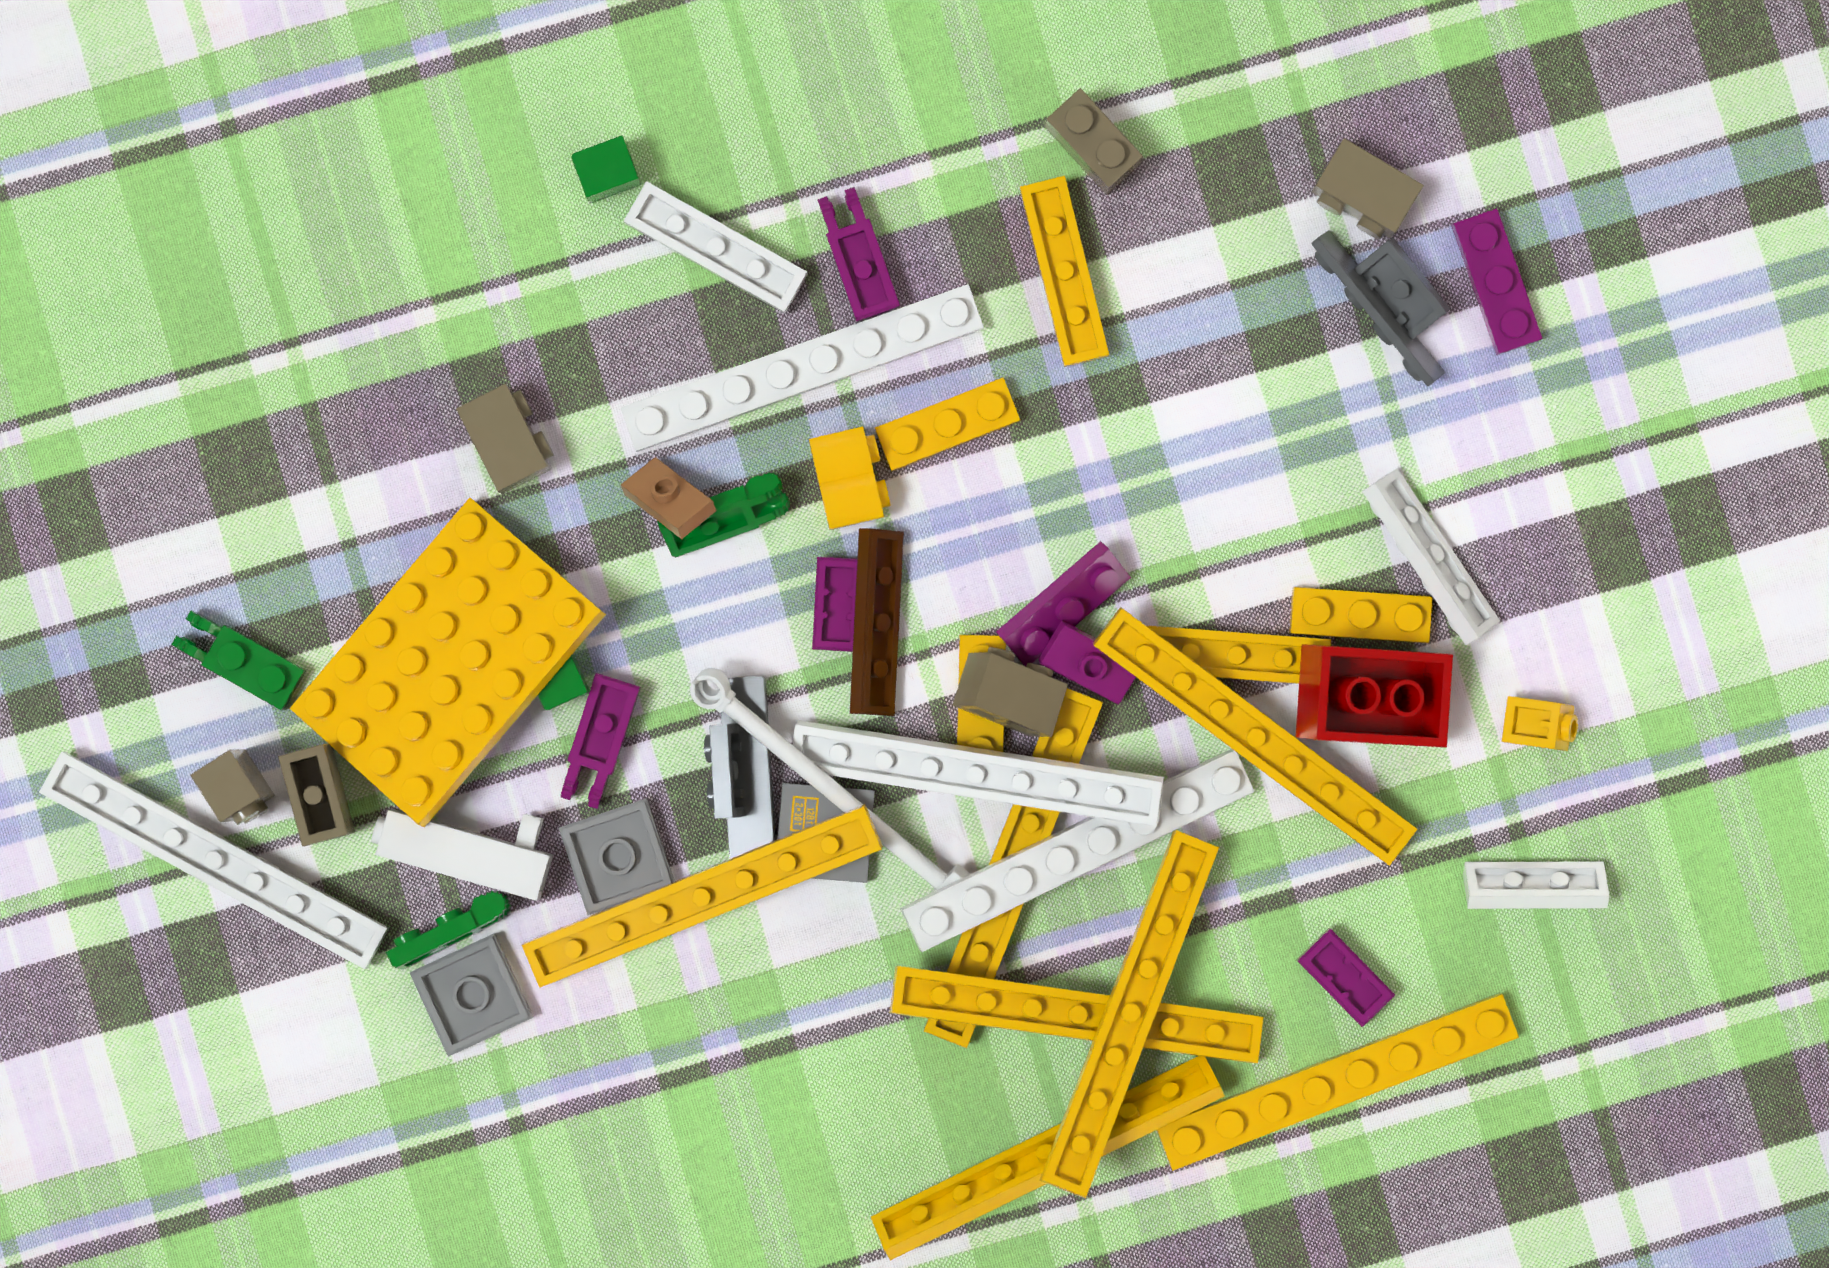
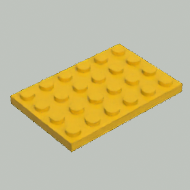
M469 498L290 709L415 823L425 828L606 614L472 498Z

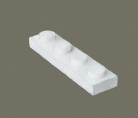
M647 181L624 219V223L783 313H786L808 274L802 268Z
M1398 468L1362 491L1369 501L1374 514L1382 520L1396 541L1397 548L1411 563L1421 578L1424 588L1433 596L1446 615L1449 625L1458 633L1465 645L1475 641L1500 622Z

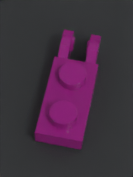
M855 187L844 191L846 194L845 201L849 211L853 214L855 224L839 229L835 220L836 213L832 202L828 200L827 196L817 201L829 232L826 233V237L856 322H860L900 308V304L870 219L865 218Z
M599 673L595 674L567 760L570 762L561 791V798L571 800L572 796L575 795L579 784L578 779L581 767L584 766L598 771L594 785H592L588 795V806L595 809L599 808L609 775L614 773L641 689L640 686Z

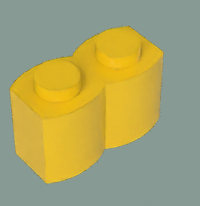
M862 426L810 438L809 444L829 530L884 518L882 508L890 507L891 504L885 479L876 481L872 463L880 461L875 435L865 436Z

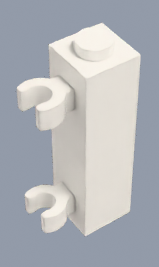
M391 809L387 811L386 818L378 817L371 840L372 843L378 844L375 853L377 856L535 901L540 900L542 897L553 854L535 849L544 818L530 814H523L516 843H511L431 820L424 828L415 823L404 812Z

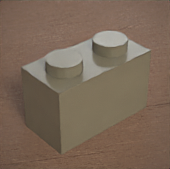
M1081 88L1046 118L1044 128L1106 195L1141 164L1143 155Z
M1344 138L1311 192L1319 196L1317 203L1321 207L1338 216L1343 211L1359 220L1356 226L1360 230L1376 239H1381L1382 235L1391 238L1396 233L1424 185Z
M504 384L456 408L499 493L504 494L552 470L547 459L554 456L543 432L533 433L526 419L533 415V412L521 389L513 393L511 387Z
M989 647L987 653H969L952 706L1027 736L1052 737L1068 684L1052 678L1054 671L1047 667L1034 663H1027L1025 667L1015 663L1014 654L999 648Z
M321 744L278 756L302 847L354 834L355 829L333 748L329 744Z
M230 749L190 774L220 823L235 821L237 825L242 822L246 824L269 810L265 802L275 796L246 749Z

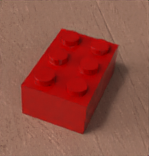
M1302 644L1296 737L1323 741L1447 748L1453 654Z

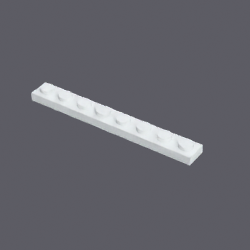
M969 284L620 407L635 451L639 452L983 330L984 326Z
M799 720L795 724L793 746L826 774L831 776L1157 827L1159 822L1164 777Z
M1230 749L1164 781L1157 827L1090 816L905 905L900 910L918 949L924 952L1255 791L1238 753Z
M67 752L60 753L39 791L44 796L363 969L368 968L389 930V927Z

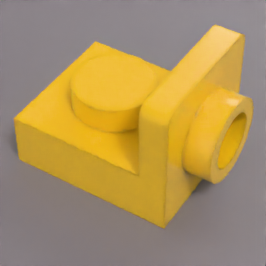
M1508 696L1501 742L1568 751L1569 742L1575 740L1578 730V718L1576 715H1573L1574 706Z

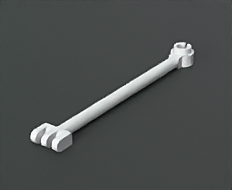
M707 668L702 670L693 680L690 693L697 705L705 709H716L719 713L722 711L843 812L864 805L734 697L736 693L731 690L730 681L723 671ZM707 680L716 683L719 690L712 689L708 685ZM867 808L882 845L933 886L934 889L930 893L970 875L960 864H957L946 874Z

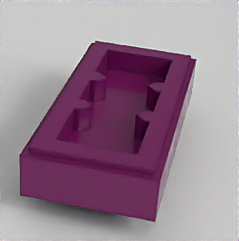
M817 557L812 650L853 652L857 559Z
M1061 620L1038 658L1040 664L1119 705L1136 677L1093 645V642L1096 640L1095 637Z
M1328 928L1296 959L1361 1027L1369 1022L1395 996L1331 928Z

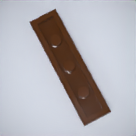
M859 528L849 714L895 716L903 531Z

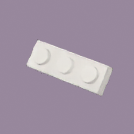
M1604 861L1464 863L1463 878L1468 909L1608 907L1609 890Z

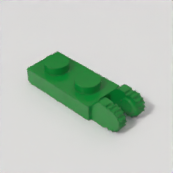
M763 473L762 476L757 475L750 478L745 487L742 485L709 497L714 503L716 512L683 539L657 521L672 557L676 558L757 529L759 525L785 515L789 511L790 501L786 493L783 494L781 491L783 484L778 474Z
M190 610L186 617L190 625L201 631H206L217 638L209 652L184 636L176 635L171 645L201 661V666L279 710L284 711L307 670L227 625L222 627L197 612Z
M494 891L486 892L485 896L482 894L474 898L470 911L463 913L461 908L451 910L435 919L437 927L421 934L419 929H414L393 940L396 947L386 952L392 967L404 970L498 923L501 918L504 919L505 916H509L508 913L511 912L510 907H512L510 900L507 899V896H503L502 893L499 894L498 891L496 893Z

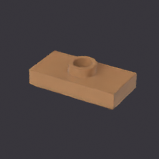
M656 457L621 484L626 497L681 539L716 512L714 503L709 497Z

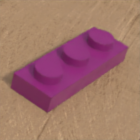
M1496 208L1453 223L1451 227L1496 356L1542 340L1541 332L1498 209Z
M1100 541L998 629L996 633L1026 667L1027 663H1033L1039 658L1061 620L1075 627L1126 583L1131 576L1110 549Z

